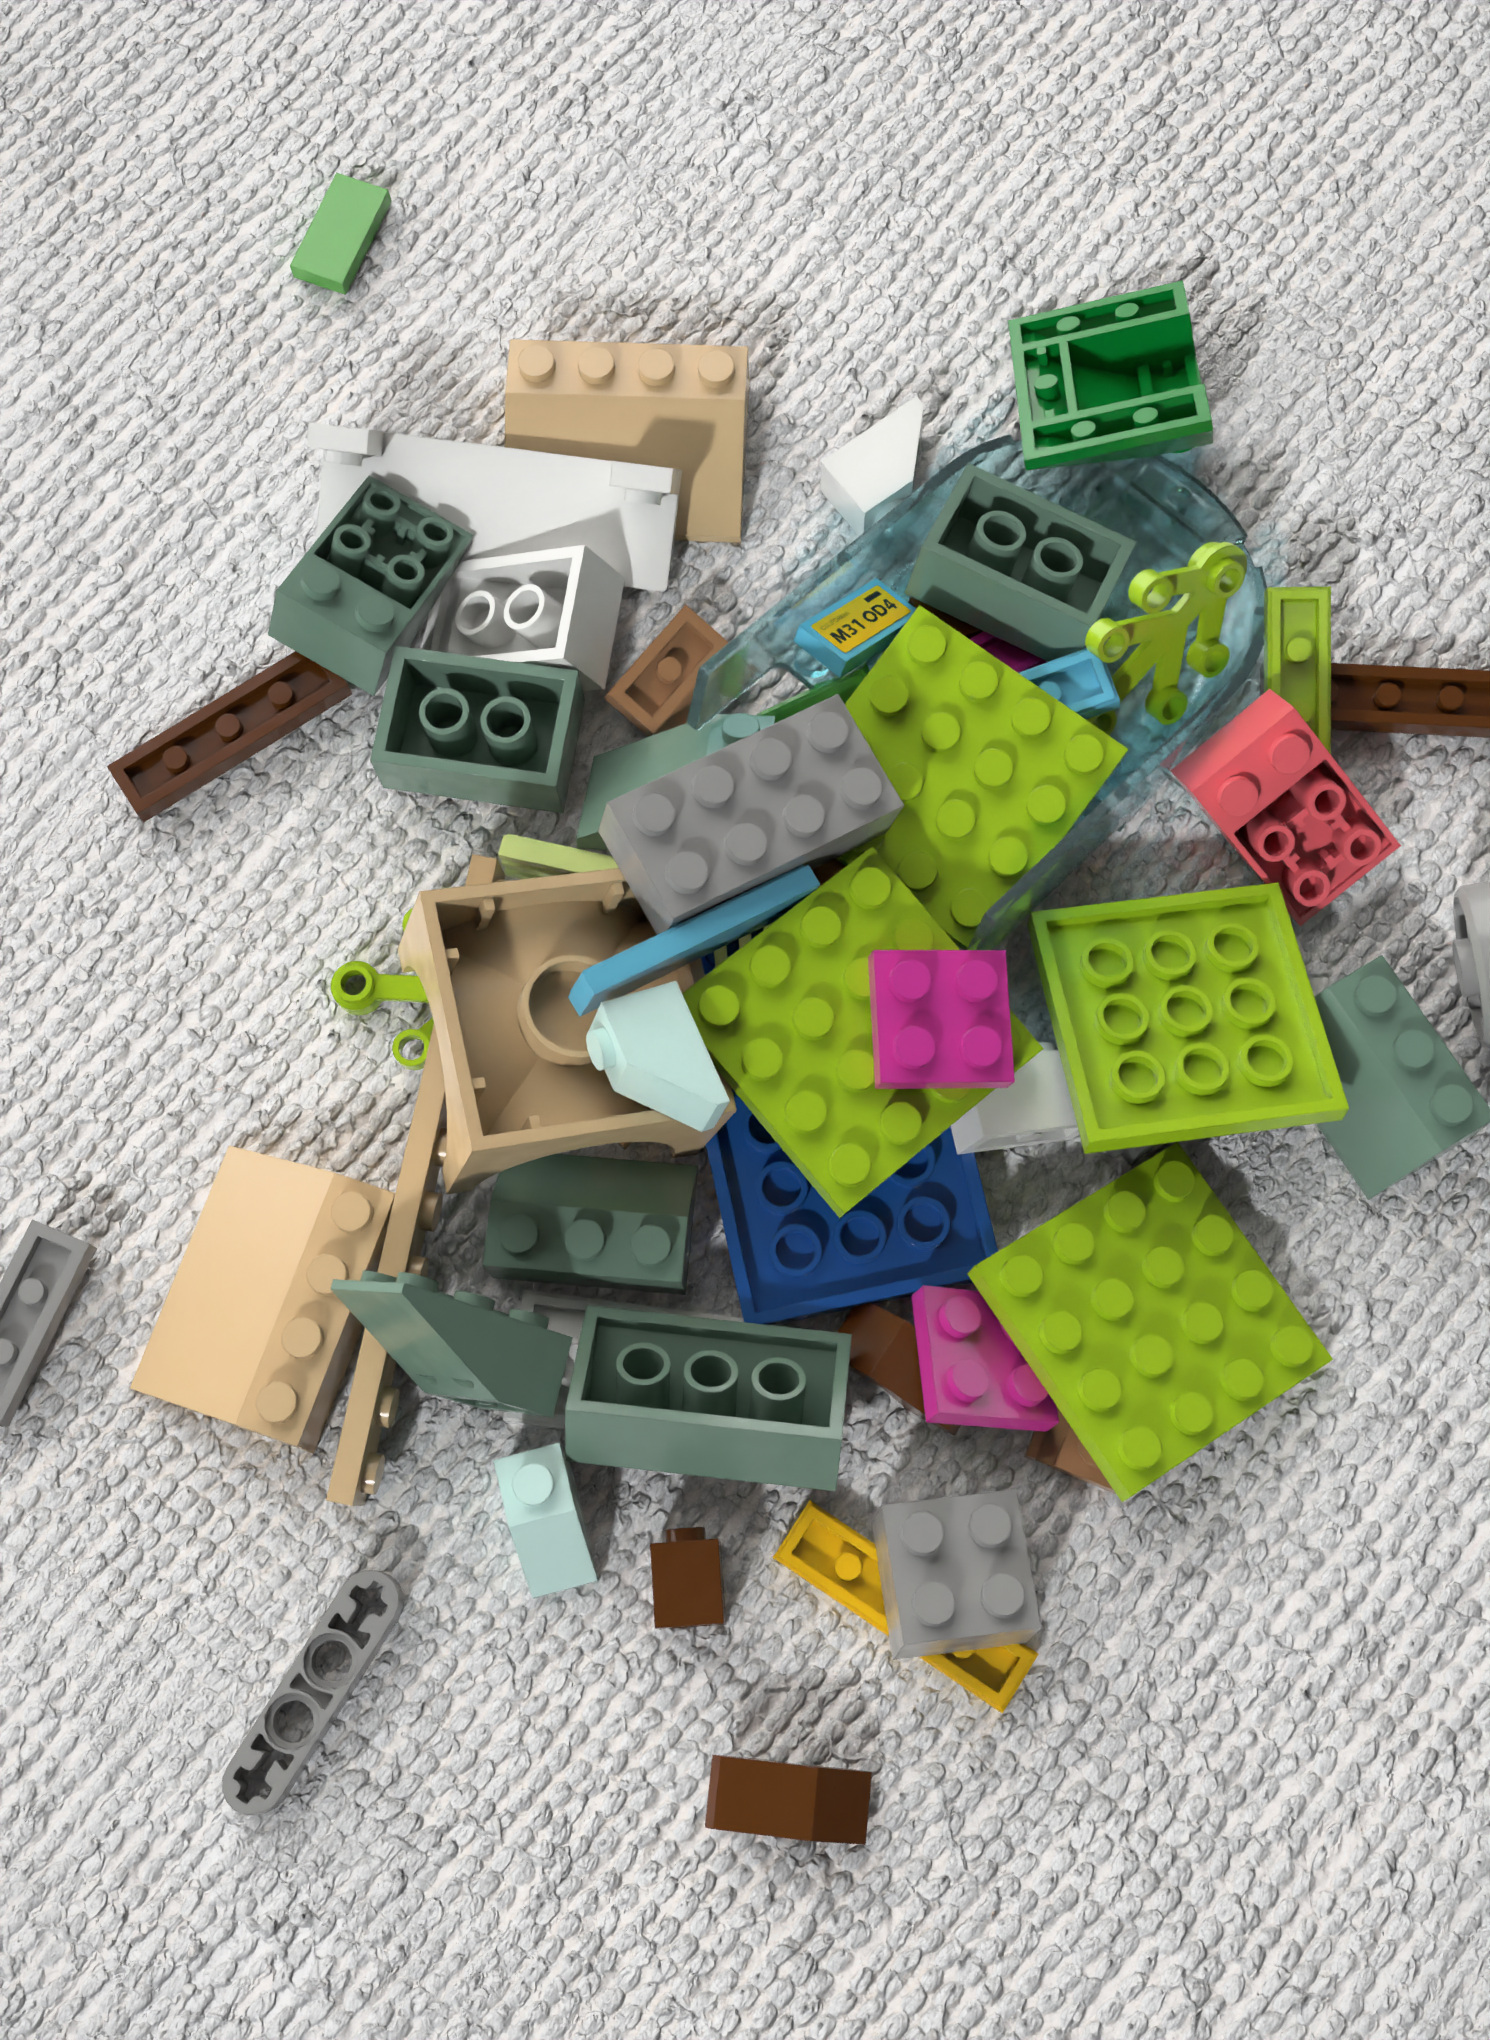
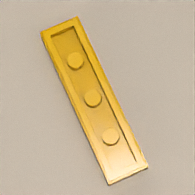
M809 1500L773 1556V1559L889 1637L875 1544ZM1022 1643L921 1656L919 1658L998 1712L1003 1713L1039 1654Z

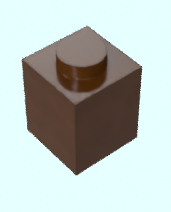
M705 1527L665 1530V1542L650 1543L655 1629L726 1625L720 1540L718 1538L706 1539Z

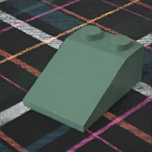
M746 713L710 714L594 756L576 837L577 849L608 850L598 832L607 802L775 724V716L750 715Z

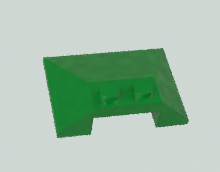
M1183 280L1008 320L1026 471L1153 457L1167 453H1183L1195 447L1213 444L1212 418L1205 385L1201 382L1190 312Z

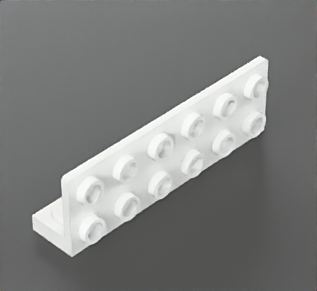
M315 422L308 423L307 447L323 449L316 540L370 475L474 535L471 544L460 561L586 545L625 578L624 587L661 592L666 591L669 587L682 470Z

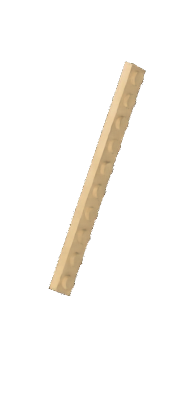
M472 854L465 886L509 881L504 880L505 873L497 858ZM433 1025L378 1268V1273L396 1278L398 1272L427 1277L428 1258L421 1257L426 1231L434 1232L436 1230L442 1210L443 1195L442 1193L435 1192L440 1167H443L446 1155L447 1109L444 1076L435 1025ZM366 1328L363 1334L326 1501L350 1506H364L367 1494L375 1495L379 1489L385 1464V1456L377 1454L382 1427L391 1428L399 1403V1389L391 1387L397 1362Z

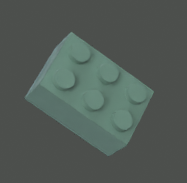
M967 463L921 546L904 594L1049 662L1085 649L1087 632L1099 620L1136 541Z
M395 646L370 758L383 788L564 814L585 705L579 671Z

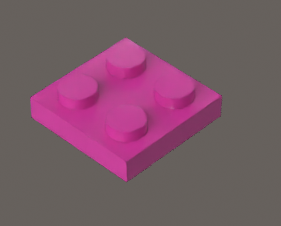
M873 950L868 956L875 1089L1008 1088L1015 1082L1006 950Z
M923 1285L911 1296L926 1422L1047 1432L1059 1423L1056 1404L979 1291Z

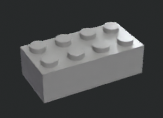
M836 694L607 802L598 832L658 935L801 865H809L813 870L886 834L904 807V804L839 694Z

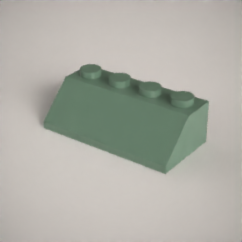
M586 1305L565 1407L566 1461L836 1491L852 1334Z

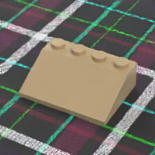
M510 339L505 388L504 447L682 470L674 541L741 543L750 389L748 346Z
M228 1146L130 1389L314 1454L363 1328L361 1322L332 1292L333 1279L360 1281L362 1271L378 1272L395 1193L335 1172Z

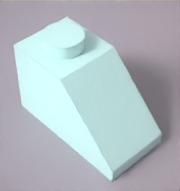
M677 981L601 1002L587 1032L586 1043L592 1063L597 1070H605L613 1091L698 1131L703 1132L714 1128L730 1100Z
M555 1443L493 1460L508 1527L532 1598L599 1581L571 1462L566 1461L565 1447L561 1443Z

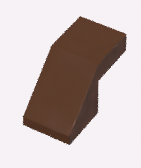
M872 1303L853 1307L837 1332L852 1334L848 1370L880 1386L905 1409L926 1420L915 1326ZM931 1423L953 1436L961 1427V1425Z
M712 1755L705 1828L814 1842L866 1845L872 1772L847 1768L800 1765L769 1759Z

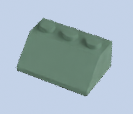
M1383 955L1330 985L1315 996L1349 1106V1110L1343 1120L1317 1123V1126L1368 1200L1475 1136L1490 1124V1107Z
M553 1154L499 1172L490 1200L483 1267L492 1278L686 1295L698 1166Z

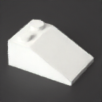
M586 545L460 561L428 614L421 649L579 671L583 691L605 689L625 578Z

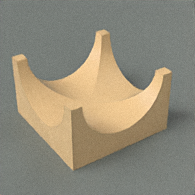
M619 868L419 891L398 946L402 973L415 971L423 985L431 1009L440 1049L447 1109V1146L445 1161L442 1167L446 1194L472 1191L487 1178L528 1161L597 1145L622 1142H657L670 1146L672 1158L697 1155L737 1111L732 1088L718 1071L717 1073L730 1102L715 1127L701 1132L613 1091L605 1070H597L591 1061L587 1049L586 1035L598 1008L579 1017L568 998L570 990L583 970L657 935ZM701 958L628 994L677 981L683 993L705 976Z

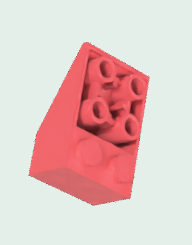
M1271 689L1262 694L1170 770L1264 884L1279 882L1287 911L1299 926H1302L1401 846L1298 711Z

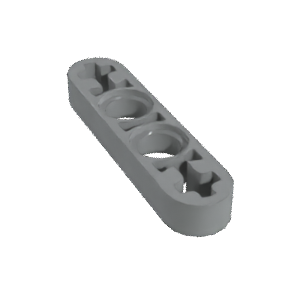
M363 1570L352 1575L339 1590L225 1770L222 1778V1792L226 1802L234 1811L244 1815H260L277 1808L286 1799L400 1618L404 1608V1594L400 1584L391 1575L376 1570ZM380 1583L384 1587L380 1599L388 1606L383 1615L370 1613L359 1627L358 1631L371 1635L369 1641L364 1646L354 1634L335 1629V1624L340 1616L346 1623L353 1624L363 1606L355 1598L360 1588L373 1590ZM330 1641L344 1643L349 1648L352 1656L349 1672L336 1682L325 1680L316 1668L318 1651L324 1644ZM294 1700L305 1703L313 1714L311 1732L305 1739L299 1742L285 1739L278 1729V1716L281 1709L287 1703ZM264 1737L275 1750L294 1756V1759L289 1766L283 1759L275 1760L265 1777L266 1783L272 1787L270 1795H255L248 1800L244 1794L249 1784L241 1776L244 1769L251 1771L262 1767L270 1755L271 1751L259 1748V1743Z

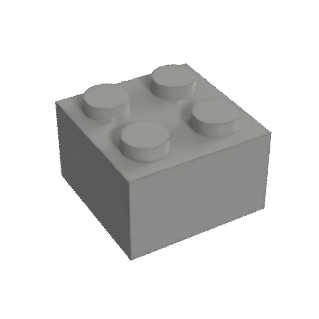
M1017 1489L881 1505L872 1522V1531L877 1551V1563L893 1660L1027 1643L1042 1628Z

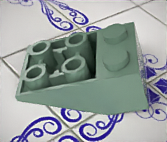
M369 475L276 590L268 636L375 696L388 678L394 647H410L471 544L474 535Z
M364 1270L362 1271L360 1281L333 1279L331 1285L332 1292L424 1393L479 1409L553 1418L573 1337L547 1329L550 1318L520 1309H510L509 1314L493 1310L495 1300L489 1297L465 1291H455L454 1296L438 1292V1281L412 1273L398 1272L396 1278L383 1273Z

